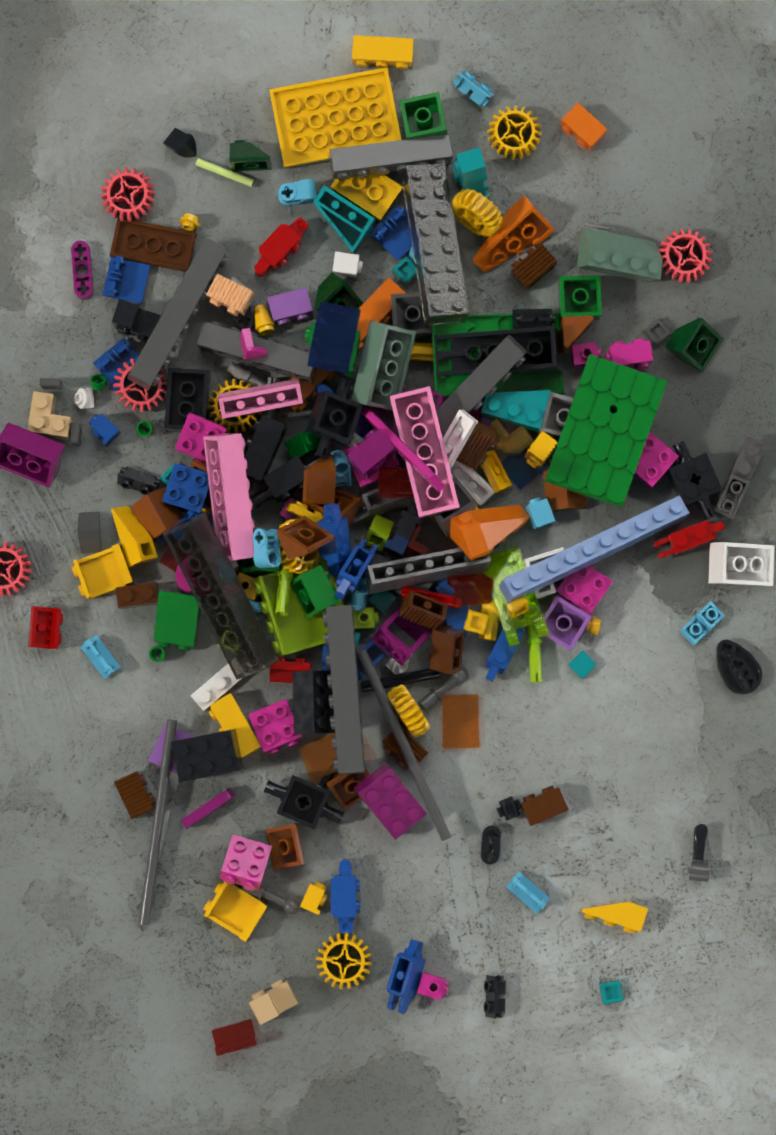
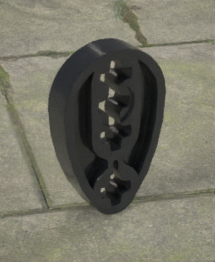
M725 639L717 644V668L725 686L736 694H748L757 689L762 680V670L756 659L745 648L731 640ZM723 643L731 646L729 654L721 652ZM733 661L742 664L740 670L742 672L746 671L745 678L753 682L750 684L751 689L748 687L744 688V680L737 678L739 672L737 669L732 670Z

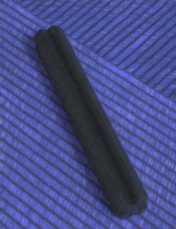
M424 669L379 679L385 689L401 684L406 685L440 678L441 672ZM369 680L361 682L363 692L373 691Z

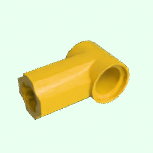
M414 342L410 360L434 362L433 343Z
M483 599L481 613L488 614L489 619L484 635L479 634L478 639L496 641L503 602Z

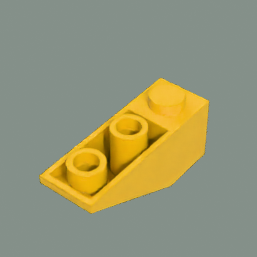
M129 505L112 508L111 512L128 567L143 565L158 558L152 537L139 522Z
M624 901L581 908L580 911L585 913V918L595 921L596 917L604 919L603 924L614 928L618 924L624 926L623 931L635 934V931L641 932L648 908Z

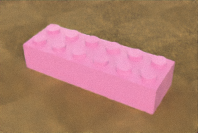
M430 386L390 396L399 438L437 475L444 485V488L438 492L405 460L419 518L459 509Z
M241 433L203 436L218 559L240 560L254 557L253 531L255 530V524L251 518L252 502L249 499L248 493L250 483L246 476L247 460L244 458L243 451L245 448L244 438Z

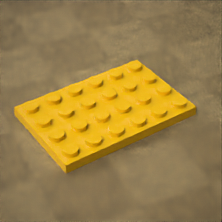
M387 67L269 89L284 169L328 161L330 149L402 140Z

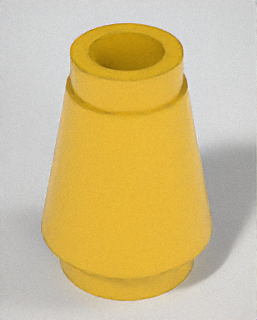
M265 305L255 306L253 309L256 332L260 336L272 334L275 331V324Z

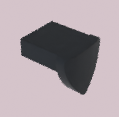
M174 128L163 142L167 148L179 156L192 158L197 155L194 137L190 133L186 134L177 128Z

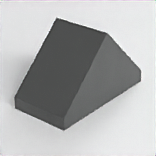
M100 512L79 513L77 531L81 553L101 552Z

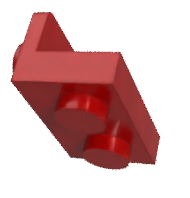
M31 606L28 647L58 649V645L61 643V633H59L63 622L61 608Z
M274 657V660H270L269 681L293 684V672L311 671V663H307V659L295 658V662H288L285 657Z

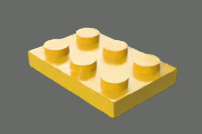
M371 174L365 178L355 176L343 181L335 179L330 187L333 191L380 222L403 190V187L392 179L378 174Z

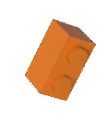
M579 103L564 116L560 123L562 131L568 136L572 135L577 140L576 143L582 149H587L588 151H591L607 132V128Z

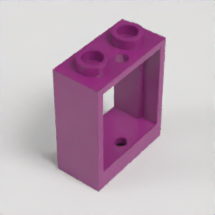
M399 607L378 629L371 640L403 666L433 630L432 628H425L421 624H414L413 621L410 622V620L399 617ZM393 622L416 641L411 648H408L387 629Z

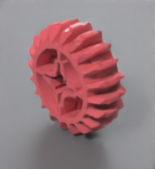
M127 167L124 168V173L117 169V176L110 173L109 175L112 180H104L108 186L101 187L102 191L106 192L101 194V199H106L102 204L104 207H107V213L113 212V218H117L120 214V221H123L125 216H127L129 222L132 221V216L139 220V213L146 216L147 214L144 209H152L148 203L155 202L154 198L150 197L155 195V191L150 190L154 185L153 183H148L150 180L149 176L143 177V171L138 172L136 175V168H132L131 173H129ZM126 180L136 181L141 186H129ZM120 183L121 190L112 197L114 188ZM124 187H126L127 191L130 192V198L132 202H130L129 199L126 198V191ZM144 192L141 203L136 206L135 199ZM115 203H127L130 209H122L116 206Z
M680 229L679 235L676 231H673L672 237L667 235L665 237L667 242L662 241L660 244L663 247L659 249L660 254L663 255L662 262L664 263H662V269L667 268L664 274L672 273L671 280H674L676 276L679 277L678 283H681L683 278H685L686 283H690L691 277L694 281H697L698 275L701 277L705 275L703 270H709L710 267L706 263L712 262V259L707 257L712 255V251L706 250L709 248L710 243L703 244L706 237L697 238L699 235L698 231L691 235L692 229H688L687 234H685L684 229ZM680 241L689 242L685 247L673 246V244ZM694 245L700 252L701 261L693 253ZM689 248V251L687 253L688 258H686V260L684 259L683 262L680 263L682 260V254L686 252ZM669 251L677 259L676 267L670 261ZM687 264H689V265H691V266H693V265L697 266V267H696L695 269H693V270H689V271H683V270H681V268H682L684 265H687Z
M132 358L130 359L132 364L130 367L124 362L123 366L126 370L123 371L121 368L117 370L122 376L115 375L114 379L120 381V383L113 384L115 388L120 387V390L116 391L115 395H123L119 402L121 403L126 399V408L129 407L130 403L133 404L132 411H136V407L140 406V412H144L143 406L146 405L148 410L151 411V403L156 407L159 406L156 401L157 398L164 401V397L160 393L167 394V390L162 389V386H167V382H162V379H165L167 374L161 375L158 381L157 392L149 399L147 389L144 388V395L143 391L139 390L140 388L137 389L135 387L137 384L134 382L124 387V380L135 364ZM138 391L144 401H135L126 393Z
M4 542L3 548L0 544V554L10 553L16 557L10 561H3L0 557V563L6 567L9 565L6 569L8 575L3 572L0 574V577H4L9 583L8 585L0 586L1 597H4L5 591H7L8 596H12L11 589L19 593L18 585L23 588L26 587L22 583L23 579L30 581V578L25 576V573H32L31 569H26V566H30L31 562H24L29 557L28 554L21 555L23 548L20 547L16 550L17 545L14 543L10 548L8 542ZM20 564L19 575L14 580L12 575L13 569Z

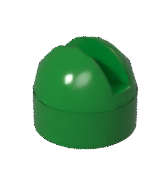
M102 374L91 376L90 385L94 391H103L107 385L106 377Z
M147 420L140 421L137 424L136 431L142 437L150 436L153 433V425ZM144 424L146 427L150 429V431L148 432L141 426Z
M154 646L149 651V657L154 662H162L167 655L166 650L161 646ZM160 649H161V650H162L161 655H160L159 659H157V656H158V654H159V652H160Z

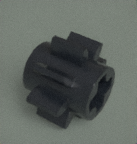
M510 796L498 802L500 807L496 809L500 818L505 816L506 821L520 815L519 809H522V805L519 799L514 801L513 796Z

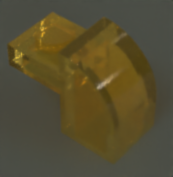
M498 419L490 423V428L496 430V438L500 440L495 445V448L505 455L520 454L534 442L523 425L511 434H508Z

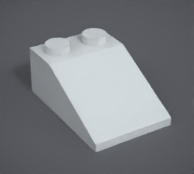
M730 542L710 543L708 583L773 586L775 545Z

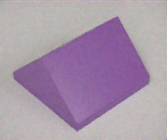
M556 595L536 631L571 651L592 616Z

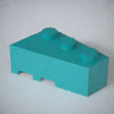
M480 147L456 154L452 171L455 183L459 182L461 190H475L489 199L487 193L488 185L484 183L487 180L486 165Z
M324 185L313 203L349 249L356 254L377 220Z
M551 390L494 392L490 397L486 394L479 417L538 433L542 425Z

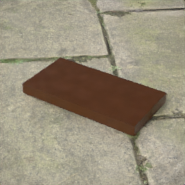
M118 217L110 258L121 256L129 261L187 272L191 265L197 233L135 220L129 222L125 218L123 221H120V217Z

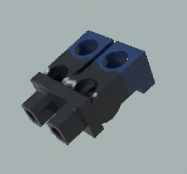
M411 502L407 512L402 510L397 533L393 541L387 539L383 551L400 559L403 558L414 535L415 528L418 529L421 522L416 504Z

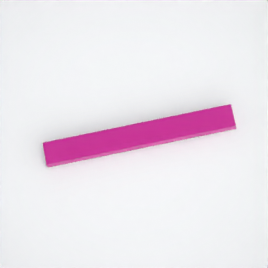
M361 404L363 405L361 414L376 431L380 428L396 447V451L440 492L444 485L437 475L366 405Z

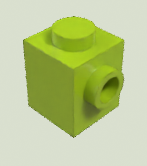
M375 514L365 537L367 545L372 547L376 544L379 546L378 550L382 551L394 522Z
M374 607L353 610L355 630L375 629V624H379L378 612H374Z

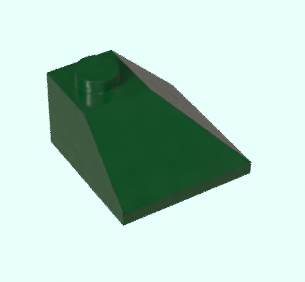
M236 140L234 143H230L229 160L232 171L272 170L270 156L252 143L246 142V140Z
M332 272L318 286L314 308L328 325L341 327L364 303L342 278Z
M698 318L675 329L665 347L680 360L703 372L723 338L703 318Z

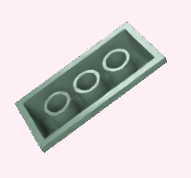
M582 228L577 268L646 282L660 280L663 259L656 242Z
M370 320L351 401L393 411L390 396L402 393L416 331Z

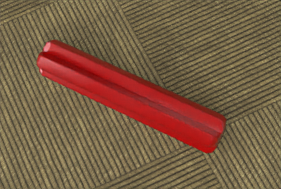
M403 587L401 591L402 597H405L412 590L445 603L448 607L458 609L461 606L462 600L459 597L411 587Z

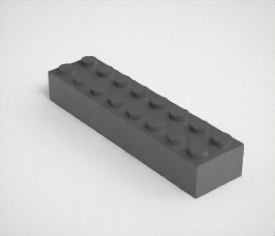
M351 605L326 607V612H323V623L325 627H328V633H324L325 645L329 647V654H326V664L328 668H331V674H327L328 687L332 688L333 695H329V705L331 709H334V716H330L331 729L335 730L336 737H332V747L334 750H337V758H333L334 770L338 771L339 775L365 774L353 608Z

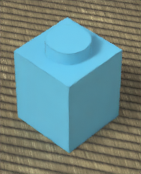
M538 497L528 501L529 505L524 509L530 516L529 522L532 530L555 522L547 498L541 500Z

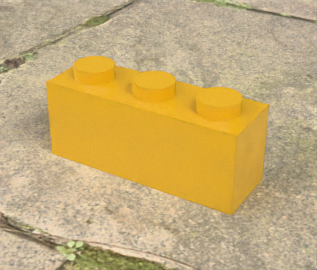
M353 35L352 64L360 68H366L368 65L376 66V68L392 66L399 70H406L408 67L412 68L414 38Z
M231 693L209 705L212 709L208 711L214 722L218 720L221 725L219 731L236 728L241 758L261 748L258 738Z

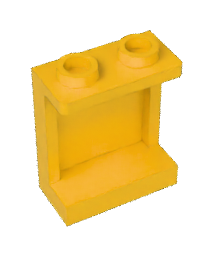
M119 543L104 551L79 560H73L74 565L71 568L75 578L79 577L81 585H78L82 597L86 596V599L90 600L115 591V587L134 584L124 552Z
M219 882L214 890V893H216L213 901L209 899L203 908L206 911L204 916L246 942L268 905L234 884Z

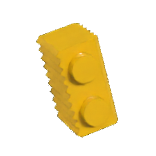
M542 431L526 452V462L533 468H542L543 464L554 452L557 441Z

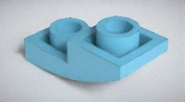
M710 601L679 632L694 646L725 615Z

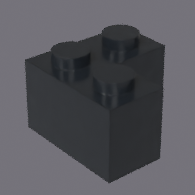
M119 299L112 323L115 329L118 330L117 333L124 336L133 334L137 336L138 340L147 342L161 316L140 309L138 304Z

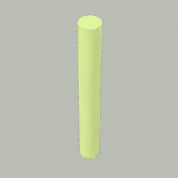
M200 158L196 161V166L247 186H253L254 179Z

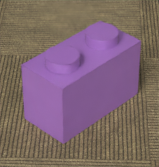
M307 287L267 297L273 322L279 326L289 324L290 320L297 318L298 321L306 320L313 314Z

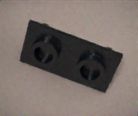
M512 309L513 329L552 326V323H555V315H552V309Z
M126 466V468H121L120 473L118 472L117 484L125 489H134L146 495L156 491L161 480L157 479V476L145 472L142 478H138L140 471Z
M486 975V981L484 982V990L486 992V1001L484 1002L485 1017L503 1018V1014H505V999H498V996L506 994V980H504V976Z

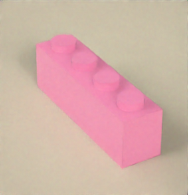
M298 379L218 394L222 419L303 403Z

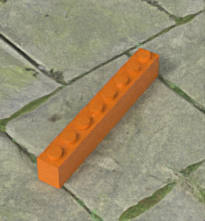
M390 278L341 326V328L360 331L361 339L358 352L365 345L363 342L367 337L370 320L386 324L392 318L391 294H406ZM319 357L321 362L313 383L298 379L303 403L288 407L294 413L298 410L301 412L309 404L307 400L312 395L314 397L317 396L315 392L317 383L324 384L326 381L329 383L337 375L335 372L337 368Z

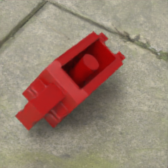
M301 217L289 226L287 224H280L259 247L260 259L254 266L255 274L261 277L265 273L267 274L271 268L273 270H276L278 267L281 269L288 262L287 257L291 253L295 254L301 248L302 236L308 229L309 224Z
M705 520L669 534L666 538L654 542L653 546L660 547L665 543H669L671 549L663 551L657 556L659 559L672 554L674 556L712 541L714 538H717L716 532L724 530L725 526L723 521L712 524L710 520Z

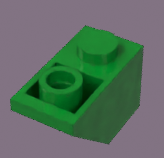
M304 431L294 436L284 445L292 459L296 456L302 459L317 451L320 438Z

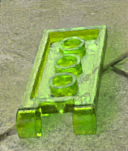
M519 547L490 555L491 564L488 571L484 572L509 647L520 644L515 629L531 624L535 625L539 638L548 636L549 631L535 592L525 596L528 600L529 611L511 619L507 612L506 605L508 603L499 588L504 578L526 568Z

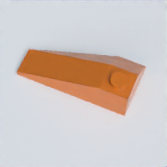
M524 195L509 208L503 216L502 224L498 231L486 239L472 258V261L485 273L506 262L508 257L523 253V250L531 245L540 244L555 229Z
M520 504L470 510L451 517L450 536L472 561L492 552L494 546L499 542L503 543L511 532L515 533L530 520V516Z

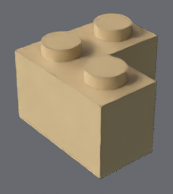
M33 391L27 430L44 437L70 440L73 419L68 416L54 415L56 396L50 393Z
M280 979L272 983V988L265 992L264 989H261L252 994L249 1004L260 1025L299 1003L288 980L283 982Z

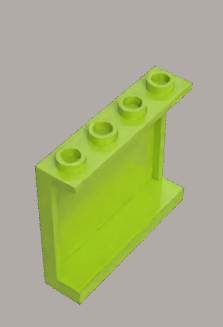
M322 559L318 566L321 565L323 569H326L332 588L334 587L337 590L338 586L335 585V576L330 574L327 560ZM278 572L259 576L255 579V591L261 596V610L263 614L267 615L268 622H266L269 634L272 633L273 649L275 653L279 654V657L325 644L324 633H328V627H325L323 623V613L307 619L291 587L288 615H276L279 585ZM294 573V578L292 579V581L300 574ZM339 600V603H337V604L334 605V606H344V605H343V602H342L341 600Z

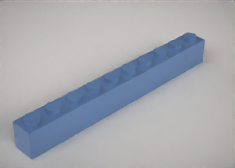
M679 495L504 578L499 588L507 603H510L684 521L689 511Z

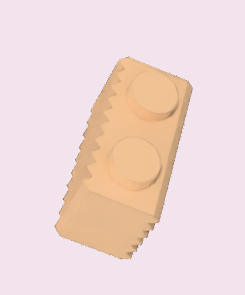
M219 274L216 275L206 294L207 298L210 299V304L218 308L222 305L228 308L227 312L234 316H238V314L244 316L255 295L252 290Z

